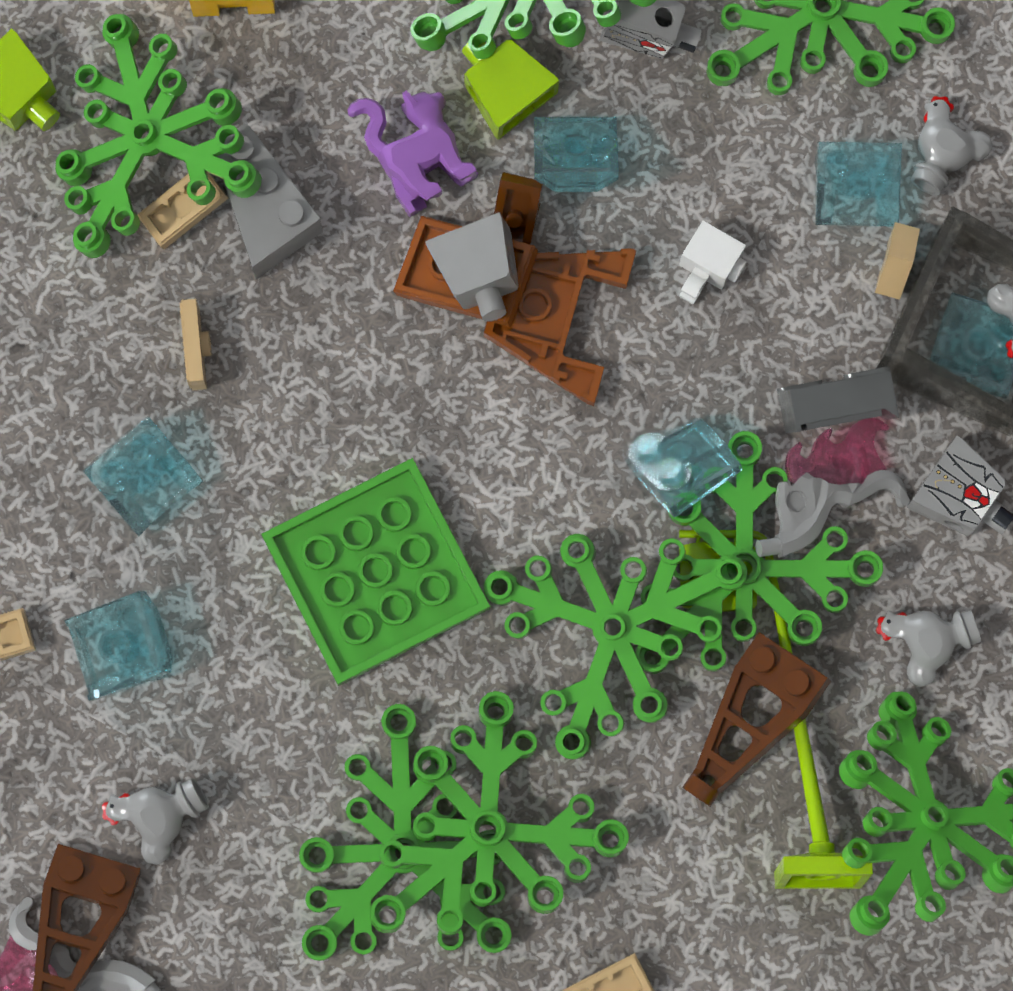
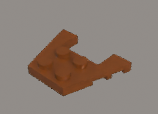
M626 248L612 252L587 250L586 253L559 254V252L537 253L511 327L487 321L484 337L586 404L594 406L604 367L566 357L563 355L583 281L590 279L626 289L637 251L635 249Z

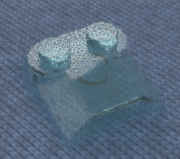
M534 117V180L555 192H598L619 179L617 117Z
M817 142V154L814 162L816 170L815 225L893 227L895 222L899 223L902 143Z
M952 292L933 346L927 372L970 387L980 396L987 398L998 396L1006 399L1013 382V358L1007 356L1008 349L1005 347L1007 341L1013 340V325L1009 318L992 311L985 302Z
M149 416L129 429L83 470V473L138 536L180 498L204 482Z
M693 418L663 435L659 433H646L639 436L630 445L629 457L625 459L631 472L674 518L743 470L727 444L701 418Z
M137 591L64 620L66 626L69 627L89 693L87 695L89 701L101 699L148 681H159L171 673L173 656L159 610L145 591Z

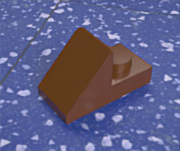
M503 172L494 214L501 213L510 228L512 240L531 245L541 204L539 202L544 181Z

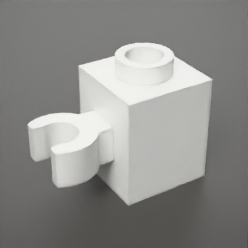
M702 221L680 259L679 266L690 271L691 274L684 283L679 297L694 305L706 282L721 290L728 280L735 283L747 263L746 260L741 258L746 245L707 222Z

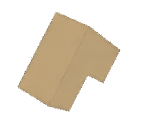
M897 222L894 223L888 240L885 258L879 272L875 293L900 300L914 262L920 232L919 228Z

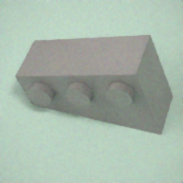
M246 122L237 128L244 137L242 148L236 153H224L216 157L230 163L239 160L248 161L261 174L262 183L259 190L248 198L237 197L225 185L255 279H258L321 234L323 230L320 217ZM235 134L229 135L225 139L224 144L231 143ZM245 171L239 173L235 181L240 180L244 176Z

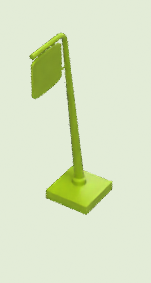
M679 530V538H696V543L684 545L686 555L691 556L693 559L721 558L706 542H700L701 537L694 530ZM719 530L726 538H734V542L731 543L736 547V530ZM753 530V539H767L764 534ZM773 555L765 556V560H774ZM682 561L680 563V575H688L692 571V565L687 561ZM744 562L749 575L753 570L752 566L748 562ZM693 577V578H692L691 580H689V581H680V586H682V585H684V584H686V583H688V582H690V581H692V580H694V579H696V578H698V577ZM768 577L769 581L780 591L778 577ZM736 590L722 602V612L735 611ZM754 590L752 608L757 606V596H759ZM682 606V607L685 608V609H690L692 606ZM774 611L779 645L792 653L787 623ZM805 718L794 728L813 843L809 844V853L784 856L774 871L775 889H861L872 876L873 866L872 863H867L862 868H852L844 862L842 853H835V844L831 843L829 839ZM855 855L858 858H863V855Z

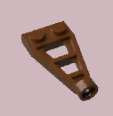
M759 632L734 667L696 768L682 788L711 807L720 793L726 790L808 716L831 683V680ZM754 686L764 687L779 697L782 702L780 712L767 724L759 727L750 725L742 716V707L746 696ZM732 726H738L752 737V743L737 760L730 762L720 756L719 747L728 729ZM705 776H712L715 782L710 786L703 779Z
M61 844L57 845L43 884L33 991H77L127 915L141 875L140 868ZM69 897L92 902L101 907V916L92 930L84 936L79 937L66 933L61 927L62 905ZM56 943H62L81 950V956L72 974L67 978L52 975L48 969L52 949Z

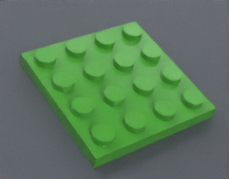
M413 458L261 534L338 686L490 609L484 593Z

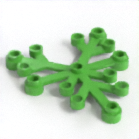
M446 0V2H448V3H450V4H457V3H460L461 1H463V0ZM475 0L442 19L433 13L423 14L412 23L410 28L411 35L421 49L436 51L444 45L446 36L449 33L484 15L477 31L470 36L468 46L476 58H489L496 50L493 35L510 0ZM518 0L513 12L506 17L505 27L512 38L523 39L531 33L533 25L529 16L537 0ZM543 0L552 16L549 22V29L555 41L565 47L579 45L583 41L586 32V26L579 12L566 8L562 0ZM591 0L594 5L593 13L599 25L611 27L619 22L621 11L615 0ZM630 0L631 3L640 7L650 6L656 1ZM612 10L609 14L603 15L604 12ZM523 22L519 27H515L516 24ZM487 42L484 46L478 47L480 44Z
M754 0L756 5L762 9H771L776 5L800 10L789 18L746 10L739 4L732 3L726 5L722 10L720 20L723 27L732 31L746 27L767 32L734 53L729 50L714 52L708 60L706 73L709 80L717 86L731 85L738 78L741 68L778 45L774 70L768 76L767 88L775 95H784L790 90L792 84L790 68L797 32L811 24L807 49L804 50L800 59L802 69L810 74H816L823 69L826 61L823 50L827 28H829L855 64L853 73L857 82L866 87H874L879 85L887 74V59L878 51H867L844 19L874 24L891 46L890 55L892 59L898 63L911 61L916 52L914 41L906 37L901 30L920 33L927 42L941 44L950 38L955 27V20L948 10L939 7L930 9L924 16L904 13L907 9L916 10L920 8L924 0L917 2L889 0L880 7L843 0ZM825 1L830 5V10L828 12H820L816 8V3ZM734 11L740 15L741 19L736 23H732L726 19V14ZM932 23L940 24L943 28V33H932L929 25ZM899 44L908 46L910 54L906 56L898 54L896 46ZM808 55H816L820 59V64L811 66L806 62L805 58ZM719 65H725L730 69V74L724 77L719 76L715 68ZM868 65L873 66L877 71V75L867 77L864 75L862 68ZM775 76H782L786 79L787 85L782 88L776 87L772 83V79Z
M124 14L109 16L104 21L102 30L104 39L115 49L124 85L104 77L90 64L83 65L77 70L75 81L87 93L97 92L129 106L133 120L112 112L102 100L90 101L84 109L85 119L96 128L106 127L123 136L84 152L75 149L63 151L58 155L55 163L57 175L68 185L74 186L65 194L64 201L66 206L74 213L81 215L97 205L90 220L79 224L73 233L74 246L88 258H98L108 250L111 238L105 227L110 218L113 228L124 236L132 235L138 230L140 219L133 211L128 186L145 156H154L163 152L186 162L190 182L187 185V194L198 205L209 204L216 194V189L209 181L207 172L224 179L225 185L240 198H248L254 195L262 183L260 172L250 162L239 160L230 163L216 157L224 153H236L244 144L242 133L235 126L231 125L241 115L242 104L240 100L228 89H215L207 95L204 103L167 117L177 97L181 96L187 88V81L179 71L167 69L163 72L167 63L176 56L177 45L167 34L154 36L149 43V51L152 56L140 76L132 48L138 41L139 29ZM121 26L118 32L113 33L117 27ZM168 44L165 51L158 53L162 45ZM94 74L93 79L89 83H85V79L89 75ZM177 79L175 86L168 88L169 82ZM158 81L161 92L149 112L146 101ZM225 99L224 104L221 107L216 108L217 104ZM103 109L102 114L94 119L96 111ZM210 119L222 126L216 132L215 138L196 146L188 145L170 137V135ZM149 130L148 135L141 139L142 135ZM235 134L231 143L224 144L225 139L229 135ZM126 154L112 180L87 190L80 186L89 180L94 166ZM74 161L73 166L69 169H66L67 165L70 162ZM245 171L244 176L240 180L235 181L237 175ZM202 186H206L205 192L200 196H196L197 190ZM83 195L82 202L74 205L76 198ZM130 216L129 223L121 227L122 220ZM93 232L92 237L84 242L87 235Z
M741 431L736 433L728 444L729 458L736 465V488L728 481L726 472L720 467H710L705 470L702 476L704 489L711 494H717L736 512V547L701 513L700 498L691 490L682 489L671 495L667 505L668 514L676 524L682 526L689 525L720 557L734 555L752 566L753 570L747 576L745 584L736 590L735 619L731 624V633L736 640L748 642L756 634L757 625L752 618L754 590L788 624L787 631L790 639L798 645L809 646L815 643L821 635V619L813 611L798 610L766 577L802 578L822 598V605L826 611L839 613L845 609L848 595L843 588L834 586L827 578H851L859 586H872L881 578L883 562L876 553L868 550L857 552L851 560H827L832 554L841 553L847 546V533L844 529L837 526L828 528L823 533L822 540L802 560H764L762 557H759L756 550L753 549V513L772 494H776L777 487L769 486L766 481L768 476L778 474L782 477L783 482H787L788 477L783 469L771 467L764 472L762 481L753 488V465L761 458L762 443L756 434L749 431ZM749 445L753 449V454L748 458L740 457L737 454L739 446ZM713 473L719 474L723 478L722 484L718 487L710 486L707 483L709 475ZM680 503H689L693 507L692 513L688 516L679 515L676 509ZM832 533L839 534L843 539L842 545L839 547L830 546L827 543L828 535ZM685 555L683 561H687L692 565V571L688 575H680L675 571L674 578L678 581H689L693 577L703 576L713 571V566L718 559H693L691 556ZM861 563L870 564L873 568V574L869 577L860 576L857 572L858 565ZM733 564L725 565L721 572L722 577L727 580L734 579L738 574L736 566ZM652 584L647 585L642 590V604L646 602L645 597L646 594L650 591ZM719 587L681 606H692L687 613L699 617L713 616L722 625V602L733 591L724 590ZM830 593H839L843 598V603L838 607L830 606L827 602V596ZM712 621L705 622V637L714 636L717 633L716 623ZM741 621H746L751 624L752 631L749 635L741 636L736 632V625ZM801 622H808L812 626L813 632L806 637L800 636L796 631V626ZM671 626L662 636L672 634L682 641L691 632ZM722 635L715 642H705V648L701 652V664L708 671H719L726 663V653L722 648ZM667 640L662 646L663 653L670 656V652L678 643L675 640ZM641 646L637 647L635 654L644 672L657 674L668 666L669 661L662 657L659 663L655 665L648 664L645 661V654L650 650ZM709 651H717L721 654L722 660L717 665H709L705 660L706 654Z
M583 534L568 536L562 542L560 553L563 561L568 566L577 569L596 612L563 601L551 575L552 565L543 556H533L525 565L527 576L536 582L540 592L519 585L517 579L507 571H495L486 578L484 593L494 604L504 606L515 601L534 608L524 614L520 612L512 613L506 618L505 630L511 637L516 639L525 638L532 629L559 617L592 629L594 637L599 643L586 679L561 691L549 690L541 698L542 710L551 716H559L566 711L568 706L577 703L570 725L563 727L557 733L555 739L556 748L563 757L576 760L584 757L589 752L591 738L586 730L594 708L599 717L597 725L601 733L614 737L619 735L624 729V719L621 714L614 710L603 686L614 652H616L635 692L633 710L636 716L647 723L659 722L666 716L668 700L661 691L651 687L631 643L658 652L667 661L679 659L683 654L684 646L682 641L675 635L667 634L661 636L637 626L655 619L695 633L704 642L711 643L717 641L723 631L722 625L717 618L713 616L699 617L676 608L719 587L728 591L737 590L742 587L747 580L748 571L745 563L739 557L725 555L715 562L713 571L668 592L677 565L684 560L686 550L679 540L674 538L667 539L660 545L659 555L661 560L646 602L631 610L630 607L637 587L647 575L645 563L637 557H629L623 561L620 567L622 580L612 605L593 564L596 556L595 546ZM575 543H581L585 547V552L580 558H573L570 555V547ZM671 544L680 547V555L674 560L667 559L664 554L666 547ZM542 561L546 564V572L542 576L536 577L532 574L531 567L535 562ZM631 563L641 565L642 571L637 578H630L626 574V568ZM728 564H733L738 569L737 576L731 580L723 578L721 574L723 567ZM497 580H505L508 584L507 591L502 595H496L493 591L494 583ZM516 618H523L526 623L524 631L518 634L513 633L511 630L512 621ZM613 619L618 620L621 624L620 632L616 635L607 634L605 629L607 622ZM707 621H712L717 625V633L712 637H705L701 632L702 625ZM667 640H675L678 643V651L672 656L665 655L662 650V646ZM551 695H558L562 700L561 707L556 711H550L546 704L547 699ZM647 697H654L658 702V707L653 713H646L642 709V702ZM609 715L616 716L619 721L618 728L613 732L606 731L603 726L604 719ZM569 734H576L580 739V744L575 750H569L565 746V738Z
M499 691L489 692L480 701L479 718L486 726L485 749L476 740V733L469 726L461 725L456 727L450 737L452 749L459 754H465L483 774L480 808L447 771L448 758L442 749L436 746H426L416 753L413 769L417 778L424 783H434L466 820L437 818L431 813L424 812L414 819V835L421 841H431L436 836L464 839L452 849L404 846L395 840L387 841L382 845L380 861L388 869H397L403 864L431 867L396 897L384 895L373 902L370 909V919L372 925L378 931L393 933L399 930L404 924L406 911L444 880L442 909L437 915V927L445 935L458 933L463 925V915L460 911L463 863L476 852V876L470 888V898L475 905L485 907L492 904L495 900L496 886L493 883L494 855L496 854L528 890L527 898L533 910L541 914H549L556 911L563 899V888L560 882L551 876H539L509 841L545 844L564 865V874L573 883H581L588 878L591 864L587 857L578 854L571 846L592 847L604 857H616L625 850L629 834L626 827L617 820H605L596 829L572 828L577 822H586L593 815L594 802L586 794L573 796L568 807L546 826L508 823L504 815L498 812L500 775L520 758L526 759L531 757L537 747L536 736L531 731L520 730L513 735L511 743L502 750L503 727L511 721L514 709L512 700L505 693ZM497 706L503 710L504 715L499 719H493L488 715L487 711L489 708ZM465 733L470 736L472 741L467 746H460L455 741L456 736ZM520 738H527L531 741L532 747L529 750L522 751L516 746V741ZM426 761H435L439 769L432 774L426 773L422 768ZM576 802H584L588 805L589 812L585 815H579L573 810V805ZM423 820H429L433 823L434 830L428 834L421 833L417 827L418 824ZM483 825H491L496 833L491 838H484L480 835L479 829ZM605 834H613L616 836L618 844L615 847H607L603 844L602 837ZM390 848H396L401 852V857L398 861L390 862L385 858V852ZM581 862L585 866V873L580 876L572 874L569 869L570 864ZM480 885H485L490 888L492 894L487 899H479L475 895V889ZM541 890H548L552 893L553 900L548 904H542L537 899V893ZM384 909H391L396 913V919L392 923H384L380 920L379 915ZM445 914H454L458 918V924L453 928L445 927L441 921Z
M892 692L880 704L878 712L881 721L876 722L868 731L867 740L871 747L884 751L908 769L915 796L878 769L875 757L868 751L855 750L850 752L839 766V775L847 786L853 789H863L870 785L906 811L890 813L883 807L872 808L863 818L862 822L864 830L870 836L882 837L886 832L913 831L909 839L903 842L869 844L865 839L854 838L842 851L844 862L855 869L862 868L867 863L894 861L873 895L862 897L850 911L852 926L856 931L866 936L876 935L887 925L890 919L888 905L908 873L917 900L915 911L919 918L926 922H933L945 912V900L939 893L933 891L922 852L928 842L937 869L935 871V880L941 888L954 890L964 881L966 876L964 867L958 861L953 860L948 843L983 868V882L991 891L1003 894L1013 888V856L994 854L958 828L959 826L985 824L1007 840L1013 849V804H1005L1007 799L1013 796V769H1002L992 781L993 788L982 806L948 809L942 802L935 799L926 763L935 749L943 745L951 736V727L943 718H931L923 727L922 738L918 741L913 719L917 714L916 702L906 692ZM897 704L901 705L905 711L901 710ZM932 728L938 729L941 736L934 734ZM877 731L882 732L887 740L881 739L877 735ZM857 762L860 763L866 770L861 769L858 766ZM1002 778L1008 780L1012 788L1006 786ZM929 815L933 816L937 822L931 820ZM872 817L878 818L882 822L883 827L877 826L873 822ZM852 848L858 849L862 853L863 858L856 857ZM1001 867H1003L1009 875L1005 874L1002 871ZM945 870L951 871L955 876V880L950 879L946 875ZM925 901L932 903L936 912L930 911L926 907ZM868 907L873 909L878 917L871 915Z
M395 704L388 707L384 711L381 720L384 732L391 738L393 788L371 768L370 762L365 756L355 754L350 756L345 762L347 776L354 781H360L394 812V830L372 811L368 800L362 797L353 798L346 807V814L349 820L363 825L382 844L331 846L323 838L314 837L308 839L303 843L299 852L300 862L308 871L322 873L327 871L332 864L381 862L380 849L384 843L391 840L409 846L452 849L460 842H425L419 840L413 833L411 811L433 789L435 784L424 783L417 779L410 787L408 737L412 735L416 728V718L414 712L408 706ZM397 715L404 716L407 719L406 728L401 731L394 730L391 727L393 717ZM443 750L452 761V766L448 770L449 774L452 775L456 769V759L452 753ZM354 760H362L366 764V770L362 775L356 776L350 772L349 767ZM431 761V765L425 770L429 774L437 771L435 761ZM444 794L438 795L434 799L432 809L428 813L435 815L437 818L452 819L458 810L454 807L450 814H440L437 810V804L440 800L447 798ZM355 803H363L367 806L368 811L364 818L357 819L351 815V808ZM423 820L417 826L419 831L424 834L431 833L434 830V825L429 820ZM485 830L480 835L484 838H491L495 835L496 831ZM314 848H322L326 853L325 860L320 864H314L309 859V854ZM390 848L385 852L384 856L388 861L395 862L399 860L395 854L396 848ZM477 852L473 854L470 858L477 859ZM494 855V865L502 860L497 855ZM381 863L358 889L327 890L322 886L311 888L305 898L310 910L322 913L329 908H341L324 926L316 925L305 932L302 938V948L305 954L316 961H324L332 957L337 949V937L353 920L354 933L350 939L351 947L358 954L366 955L371 953L377 945V938L372 932L370 919L371 900L396 873L406 874L413 872L419 877L431 866L403 864L397 869H388ZM494 878L493 883L499 886L501 893L490 905L500 903L505 895L504 885ZM444 880L432 889L440 897L441 909ZM461 884L460 911L463 919L477 931L478 944L489 953L503 951L511 941L512 934L509 925L500 918H487L471 903L470 888L472 884ZM480 885L475 889V895L479 899H487L483 893L485 885ZM316 891H322L327 896V902L321 908H316L311 904V896ZM451 913L445 914L441 919L442 924L447 928H453L458 924V918ZM491 927H497L502 932V940L497 944H491L486 940L485 933ZM440 930L438 932V943L445 950H456L463 943L464 936L462 930L458 932L459 941L454 946L445 945L442 941L443 933ZM360 933H367L372 938V944L366 950L357 948L355 944V939ZM317 935L326 936L329 942L327 949L322 952H317L312 947V940Z

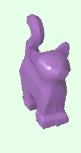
M407 90L403 92L404 103L401 104V109L406 118L418 127L419 130L412 135L389 144L381 138L387 123L384 108L375 100L369 98L357 99L348 107V115L350 117L360 114L369 115L370 122L364 136L368 149L378 158L384 171L391 179L396 198L409 217L427 208L424 199L428 201L442 195L439 184L437 182H429L425 176L435 168L440 167L460 187L477 178L478 172L474 165L461 160L455 135L443 120V109L446 101L440 92L430 94L421 92L413 96Z

